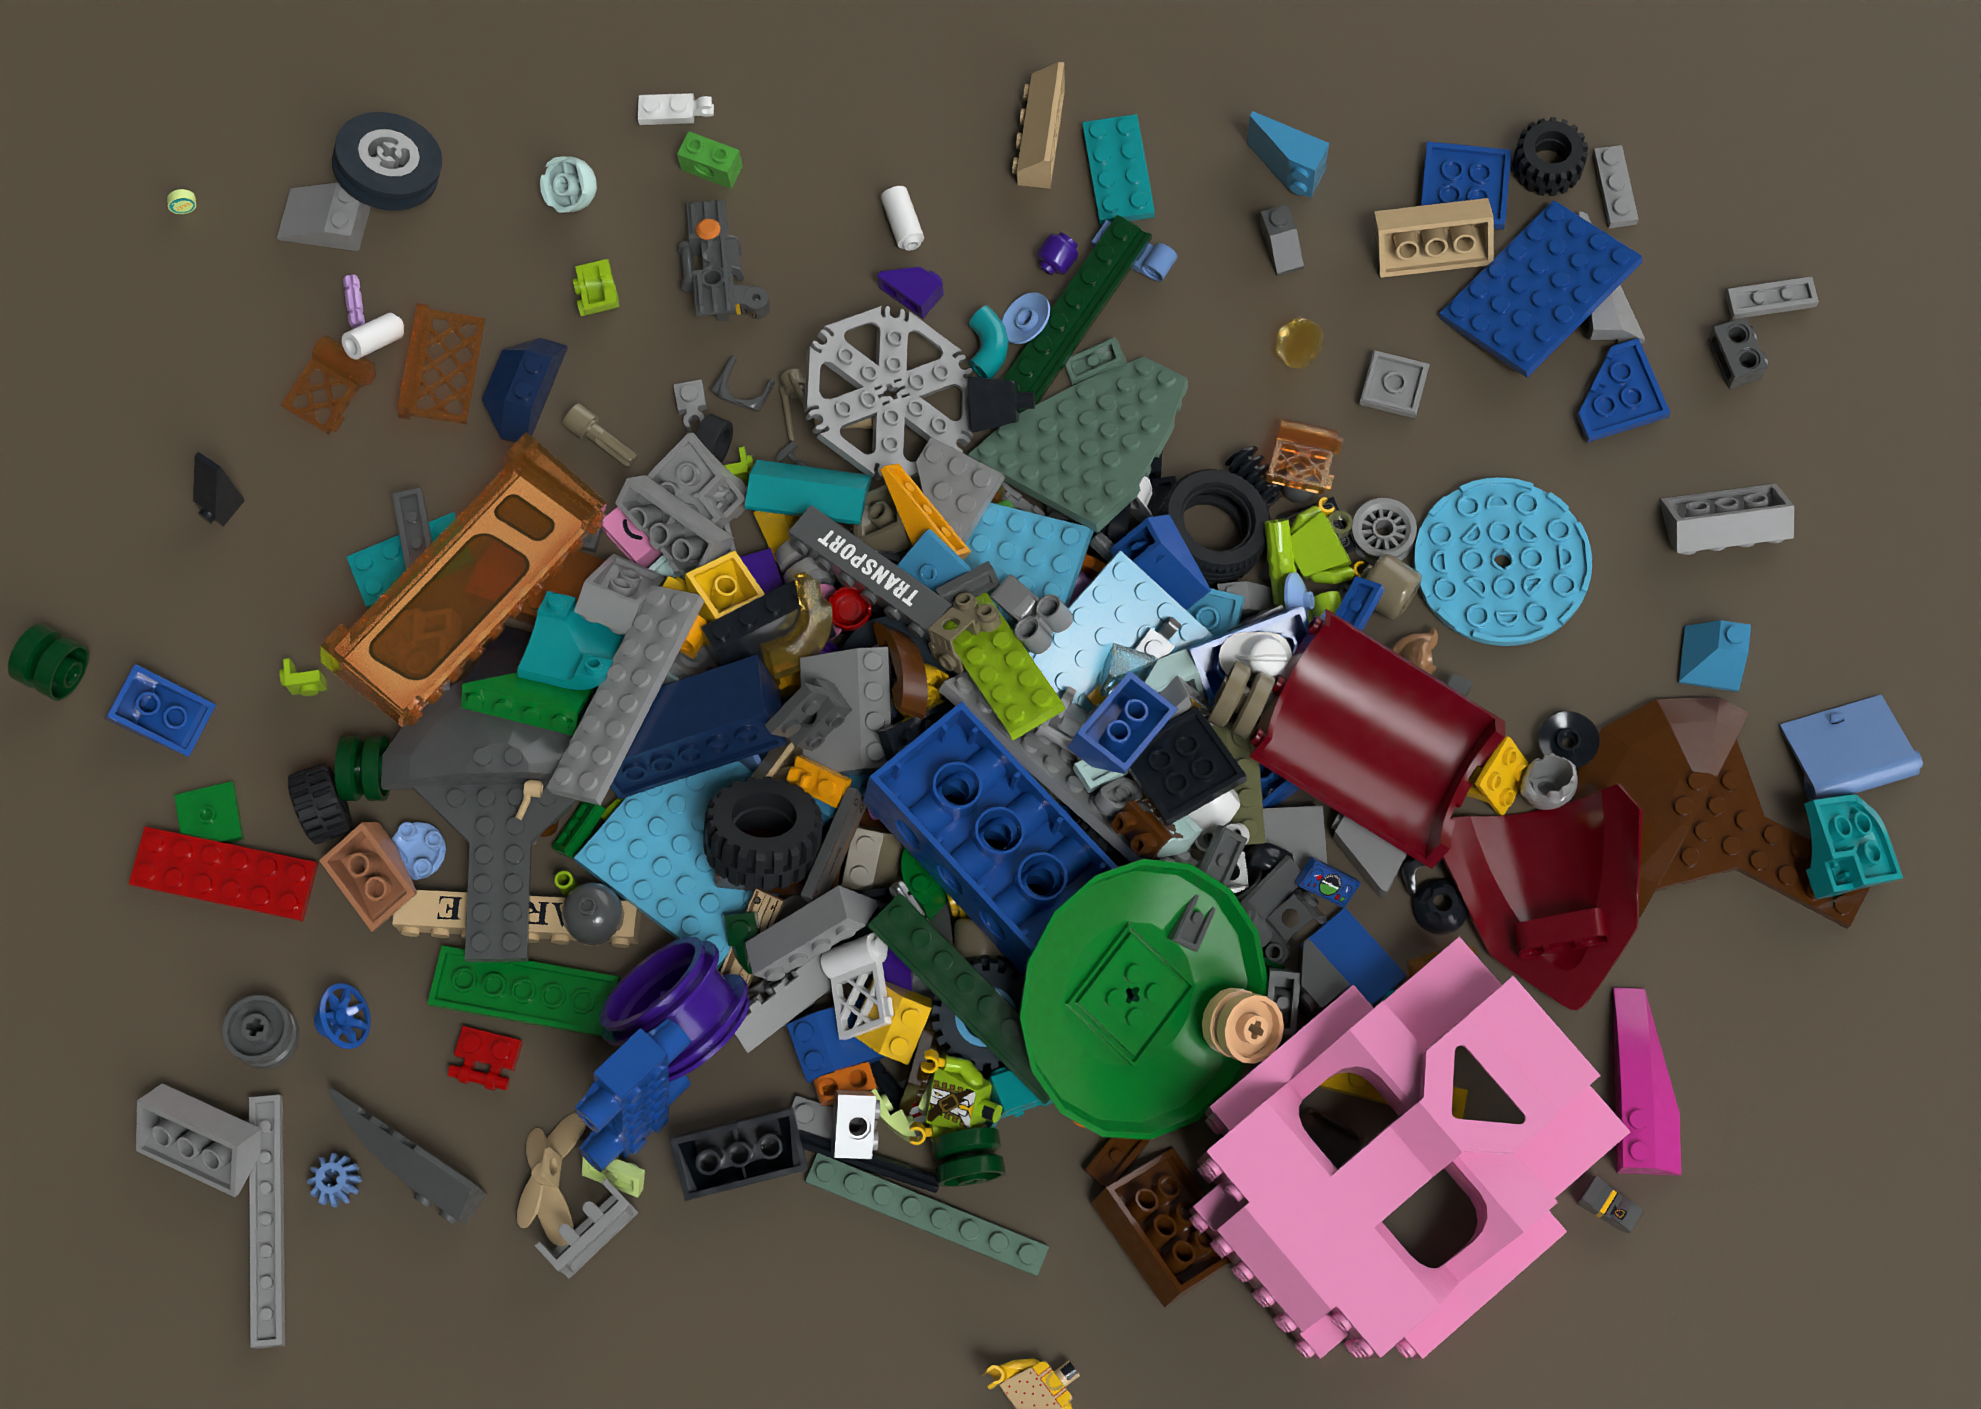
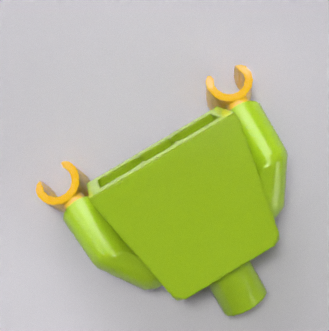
M1323 497L1316 506H1312L1298 514L1290 527L1292 549L1295 555L1296 570L1300 569L1303 577L1311 579L1314 583L1337 584L1354 580L1356 576L1361 577L1357 567L1365 563L1358 561L1349 566L1352 562L1328 519V516L1332 514L1335 508L1332 507L1330 510L1324 509L1322 505L1328 499Z

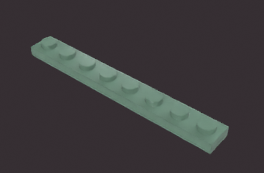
M817 1153L805 1181L806 1184L1037 1278L1049 1250L1047 1245L820 1153Z

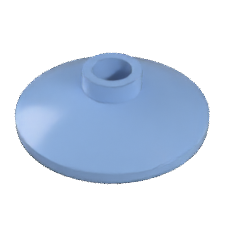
M1036 292L1027 293L1016 299L1009 306L1002 320L1009 342L1013 344L1026 343L1035 338L1044 329L1050 316V304L1045 296Z
M1289 573L1284 587L1285 609L1303 606L1308 618L1309 610L1314 608L1313 593L1311 591L1307 592L1306 586L1298 573Z

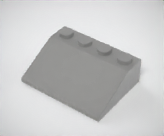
M856 648L800 658L801 687L804 683L812 684L816 679L834 683L852 708V711L845 717L844 722L827 735L820 747L813 751L803 749V755L844 776L873 774L888 762L881 746L878 731L893 725L892 674L889 648Z

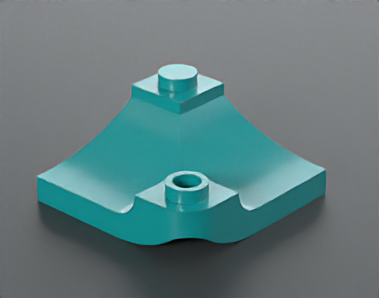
M547 591L537 611V619L528 646L517 668L518 677L572 690H588L597 687L606 680L607 672L612 666L613 658L625 634H616L609 627L598 622H589L582 615L575 613L576 597Z
M1858 795L1812 800L1804 804L1812 838L1811 868L1807 869L1806 872L1816 899L1833 897L1862 888L1895 882L1903 878L1882 819Z

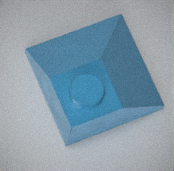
M1719 620L1685 626L1678 683L1738 692L1749 651L1751 625Z

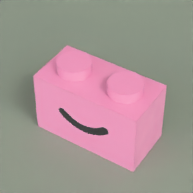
M619 507L615 508L599 522L604 534L630 561L647 568L663 554L660 550H655L649 543L651 541L643 530L639 531Z

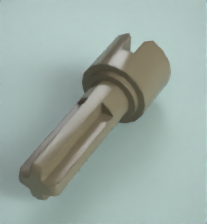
M580 403L573 406L562 423L567 429L580 439L589 438L625 467H630L635 462L637 454L601 427L597 415Z

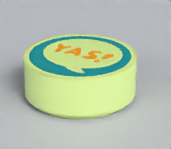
M185 189L172 191L167 196L168 209L175 214L192 212L196 208L194 193Z

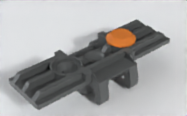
M725 199L686 203L689 241H683L678 244V252L682 257L683 268L681 288L685 292H694L696 317L736 312L733 275L737 277V281L742 282L744 280V272L739 260V256L742 254L741 244L737 237L728 234ZM693 255H702V270H694Z

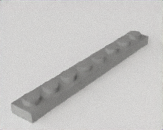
M279 1094L249 1097V1123L262 1129L260 1156L249 1174L250 1348L253 1349L285 1346L283 1097Z

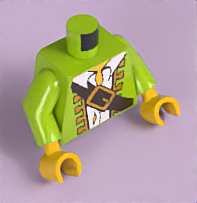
M928 1049L924 1052V1058L934 1061L932 1063L921 1062L923 1072L934 1073L926 1123L930 1124V1127L925 1128L921 1122H913L909 1126V1130H919L922 1134L918 1137H909L910 1143L919 1145L925 1141L926 1137H930L933 1140L947 1133L978 1128L984 1125L986 1120L994 1123L999 1120L1002 1106L990 1101L992 1085L990 1081L983 1078L982 1074L970 1060L947 1055L940 1058L937 1051L933 1049Z

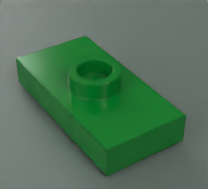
M583 801L552 845V849L558 854L572 859L581 845L591 837L593 828L606 809L601 805Z

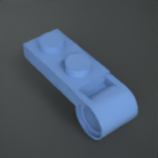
M1105 221L1092 240V248L1096 246L1111 222ZM1149 243L1132 269L1155 281L1161 282L1178 256L1172 248L1165 244L1157 243L1153 246Z

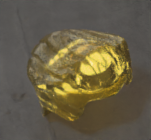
M1294 318L1279 330L1276 352L1284 363L1292 368H1303L1311 364L1314 359H1317L1324 344L1322 342L1324 335L1321 327L1316 322L1304 318Z

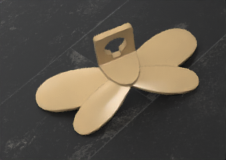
M576 1113L565 1117L548 1138H546L541 1128H535L529 1133L526 1141V1156L532 1170V1176L520 1197L517 1209V1223L521 1228H526L538 1215L547 1237L557 1246L568 1244L559 1234V1227L562 1224H568L573 1228L569 1207L558 1187L562 1159L575 1146L586 1127V1124Z

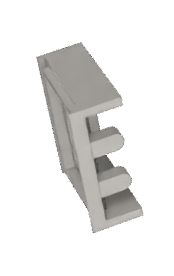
M607 1179L602 1184L612 1195L599 1208L591 1201L585 1202L583 1204V1211L588 1218L575 1230L568 1224H562L559 1227V1234L566 1240L567 1245L557 1246L553 1251L540 1241L535 1245L554 1268L566 1275L568 1279L639 1213Z

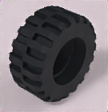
M763 776V779H755V777L746 778L741 783L739 780L729 785L728 789L725 787L716 794V797H713L707 805L704 820V854L707 856V862L721 878L725 879L727 877L730 884L737 887L739 884L744 885L747 890L754 891L755 888H763V891H772L775 887L780 889L787 888L791 882L796 884L803 880L805 875L810 873L821 848L823 819L820 807L815 804L816 801L809 793L804 794L803 788L796 784L794 786L789 785L787 780L780 779L776 781L772 780V777ZM756 829H766L778 832L782 835L770 838H760L748 835L744 832Z

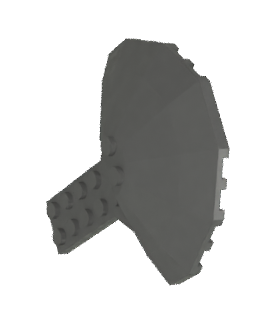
M464 678L451 685L450 690H444L435 694L414 717L410 716L383 753L381 787L383 790H414L470 844L465 961L528 962L532 845L549 826L558 822L572 809V805L578 801L551 794L546 788L573 736L461 708ZM589 700L586 701L578 714L577 727L591 702ZM528 780L541 781L544 785L542 797H531L522 821L516 819L515 816L523 801L525 782Z

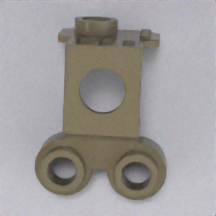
M965 592L957 595L953 607L928 628L931 639L928 645L931 655L936 662L941 664L947 671H954L957 674L962 673L964 669L961 658L955 652L952 641L964 630L975 635L980 631L991 632L996 630L1001 624L997 608L991 604H984L978 607L977 599L970 593ZM953 619L954 624L958 625L954 630H945L943 628V624Z

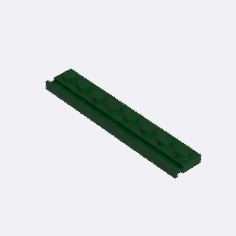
M1118 214L1050 310V316L1044 329L1028 342L1003 378L1004 380L1017 381L1018 393L1034 391L1036 405L1040 402L1150 243L1152 234L1144 232L1137 225Z
M899 893L867 926L1045 1105L1050 1100V1097L1031 1072L1019 1012Z

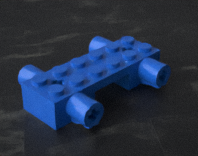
M667 1019L648 1033H645L641 1028L634 1033L593 1073L594 1083L575 1107L576 1114L592 1130L591 1134L580 1146V1153L597 1171L602 1172L619 1155L626 1159L631 1153L637 1154L646 1145V1138L653 1131L658 1133L666 1126L669 1121V1106L690 1087L691 1083L686 1075L669 1082L668 1065L691 1044L688 1035L675 1022Z

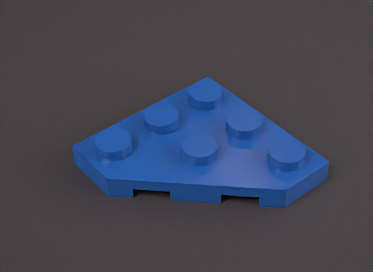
M1639 338L1611 346L1577 416L1587 443L1669 418L1671 414Z

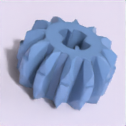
M332 1153L329 1162L324 1157L319 1158L321 1165L319 1169L315 1166L310 1167V1171L316 1174L315 1177L307 1179V1184L314 1186L310 1191V1195L312 1197H319L318 1203L321 1205H326L330 1202V1205L336 1208L339 1205L340 1199L346 1204L350 1203L348 1196L350 1192L356 1195L359 1193V1190L353 1186V1184L362 1182V1177L354 1175L358 1171L359 1166L355 1163L350 1164L351 1159L348 1156L344 1155L339 1159L336 1153ZM333 1175L338 1176L336 1178L338 1184H336L335 1186L331 1185L333 1182V1179L331 1177Z

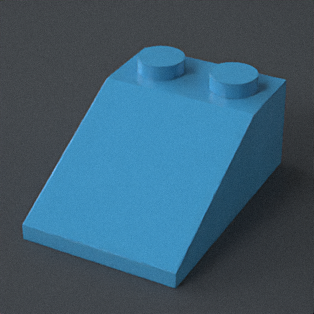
M1252 111L1249 118L1247 137L1249 147L1286 188H1289L1297 195H1305L1312 198L1326 170L1330 143Z

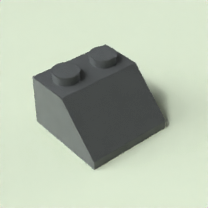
M1309 938L1303 942L1298 956L1297 970L1301 972L1298 1009L1306 1018L1309 1019L1311 1017L1313 1019L1348 990L1350 984Z

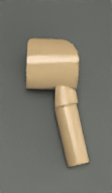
M528 780L525 782L523 801L515 816L516 819L522 821L531 797H542L544 785L541 781Z

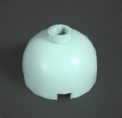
M561 156L553 158L546 164L545 167L548 168L545 175H541L540 187L544 201L548 206H553L556 209L555 211L559 213L581 211L591 203L596 194L597 180L594 171L585 161L572 156Z

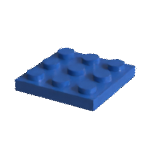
M1427 141L1420 206L1488 198L1493 213L1494 229L1504 230L1511 150Z

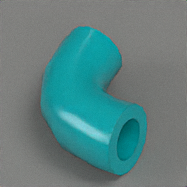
M985 305L973 315L969 322V327L978 335L980 340V348L976 355L969 360V365L978 377L993 378L1005 362L1009 341L1005 325L989 306Z

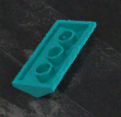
M757 460L749 475L745 509L801 517L812 505L835 522L860 525L872 478L871 475Z

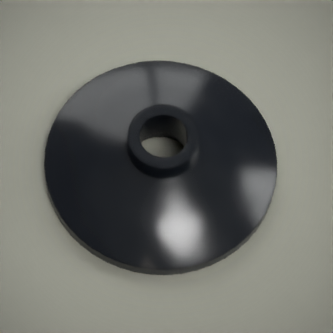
M1563 711L1550 716L1543 723L1539 732L1538 743L1543 756L1553 753L1556 756L1570 760L1576 768H1580L1588 764L1595 757L1599 748L1600 738L1596 726L1589 718L1577 712ZM1570 740L1573 746L1567 748L1562 744V741Z

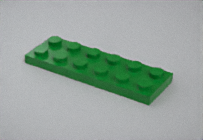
M442 945L427 1004L430 1007L602 1037V1025L599 1019L600 1012L606 999L621 979L618 976L534 961L466 962L465 949Z

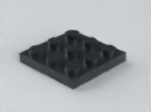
M1198 707L1165 724L1128 769L1167 826L1247 781V775Z

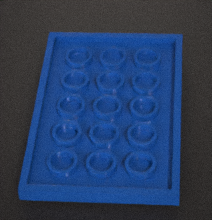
M1553 200L1494 261L1481 271L1439 313L1440 320L1528 378L1642 263V255Z

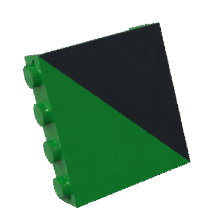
M501 625L462 683L461 708L573 736L577 729L578 714L594 688L572 690L518 677L517 668L526 651L532 632Z

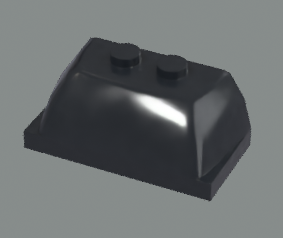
M793 1107L781 1108L690 1131L670 1139L685 1201L808 1170Z

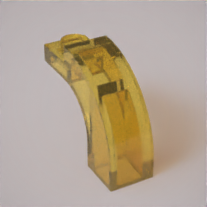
M806 572L794 575L800 604V613L795 626L785 636L760 644L764 665L775 680L800 671V658L819 655L830 634L832 604L821 597L822 592L818 580Z

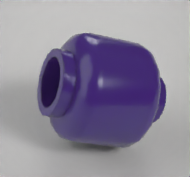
M1062 232L1050 234L1037 250V257L1041 261L1038 266L1051 276L1054 272L1061 275L1066 274L1078 258L1077 243Z

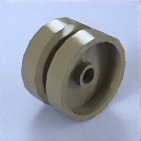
M1236 660L1213 700L1214 705L1207 721L1222 728L1228 723L1234 712L1237 715L1232 724V733L1247 740L1267 702L1276 678L1260 672L1255 676L1250 687L1246 685L1251 675V667Z

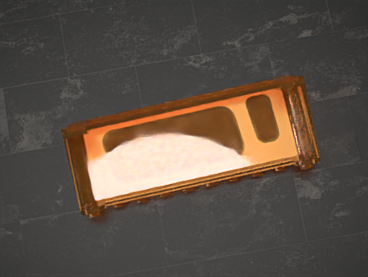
M526 432L506 452L504 468L498 476L349 630L343 624H340L320 645L321 663L401 727L404 728L408 724L413 727L424 715L422 711L428 703L434 705L444 694L442 688L449 681L455 683L465 671L462 667L470 659L474 662L484 652V643L489 638L494 641L503 632L505 627L502 624L509 617L515 619L525 608V605L522 603L529 596L535 598L545 586L542 582L549 575L554 577L565 565L562 561L570 553L574 556L583 547V538L588 533L594 535L604 524L602 520L607 515L604 512L607 502Z

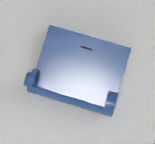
M1882 694L1780 724L1779 727L1805 774L1804 789L1809 801L1853 795L1919 775L1920 768L1923 766L1920 753L1917 750H1913Z

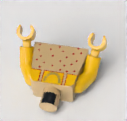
M1035 1358L1012 1360L1000 1366L992 1365L981 1373V1376L990 1374L993 1377L994 1382L987 1386L988 1389H993L1000 1384V1389L1015 1409H1072L1070 1403L1072 1396L1066 1389V1386L1080 1376L1069 1360L1053 1371L1046 1361L1040 1362Z

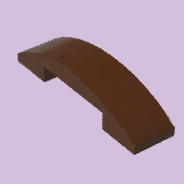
M876 622L873 628L879 647L889 648L898 682L891 689L897 710L923 719L926 716L928 686L921 653L915 642L906 633Z

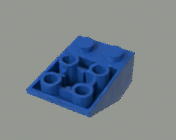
M1170 515L1146 518L1109 549L1113 557L1121 550L1185 610H1188L1211 592L1208 583Z

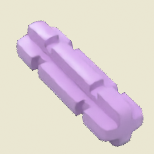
M352 274L343 277V286L345 288L348 323L352 328H357L365 324V318L363 315L361 291H359L360 282L357 275Z

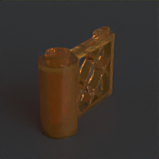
M327 335L323 336L316 343L312 352V359L281 406L328 435L331 431L337 432L345 420L342 414L359 388L371 384L375 379V364L365 357L357 360L352 359L347 355L340 342ZM318 369L323 372L325 383L311 386L309 378L314 370ZM343 384L349 388L342 398L333 400L331 387ZM326 389L328 401L314 405L312 392ZM307 394L308 407L297 409L292 406L297 396ZM330 407L331 416L326 424L323 425L317 421L316 410Z
M1282 418L1266 482L1323 495L1325 490L1331 491L1334 475H1330L1329 471L1334 454L1340 455L1343 438L1338 437L1339 431ZM1280 451L1293 452L1295 456L1286 458ZM1315 457L1326 461L1315 465L1311 458ZM1302 462L1307 468L1299 471L1294 464ZM1286 468L1290 474L1282 475L1275 473V471ZM1314 474L1321 482L1309 481L1305 477Z

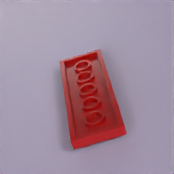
M144 826L129 885L304 922L319 864L314 861Z

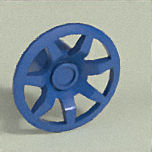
M338 983L328 987L322 994L319 1008L314 1016V1024L318 1033L327 1037L336 1046L342 1049H354L362 1045L367 1039L371 1027V1015L367 1002L357 989L348 984ZM337 989L343 990L340 1001L332 993ZM350 993L359 1001L358 1004L352 1007L348 1006L351 999ZM361 1009L364 1012L365 1023L362 1020L354 1019V1014ZM351 1027L363 1030L361 1037L357 1041L355 1031ZM342 1033L345 1034L349 1043L341 1041L339 1036Z

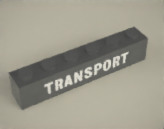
M812 505L788 531L792 542L791 546L795 551L803 556L806 554L815 559L814 563L825 572L832 571L837 575V579L841 584L849 589L854 587L860 591L861 597L871 605L878 604L884 609V613L895 622L900 620L906 624L909 632L919 639L924 637L930 642L928 628L952 608L951 604Z

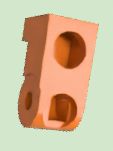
M869 1062L836 1070L813 1081L821 1106L834 1104L835 1090L872 1091L875 1088L877 1089Z

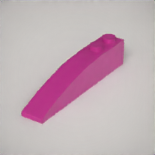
M1613 988L1615 1114L1630 1130V1133L1616 1144L1617 1173L1681 1176L1680 1112L1645 989Z

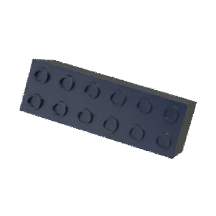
M759 656L746 657L742 660L661 686L610 786L619 799L787 745L786 737L770 734L765 726L782 708L780 688Z

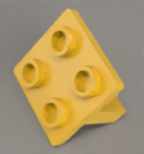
M1506 736L1482 768L1476 766L1468 779L1472 786L1466 795L1489 803L1494 811L1501 816L1505 815L1508 808L1513 804L1515 796L1520 790L1522 779L1530 765L1510 737Z

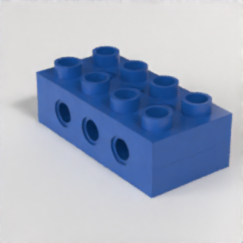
M962 701L869 777L863 803L1023 976L1025 975L1026 961L1051 914L1095 875L1118 868ZM944 796H956L961 800L962 804H953L945 799ZM985 840H997L1003 845L1004 849L997 850L992 848ZM1028 884L1041 886L1045 890L1046 895L1034 893L1030 890Z

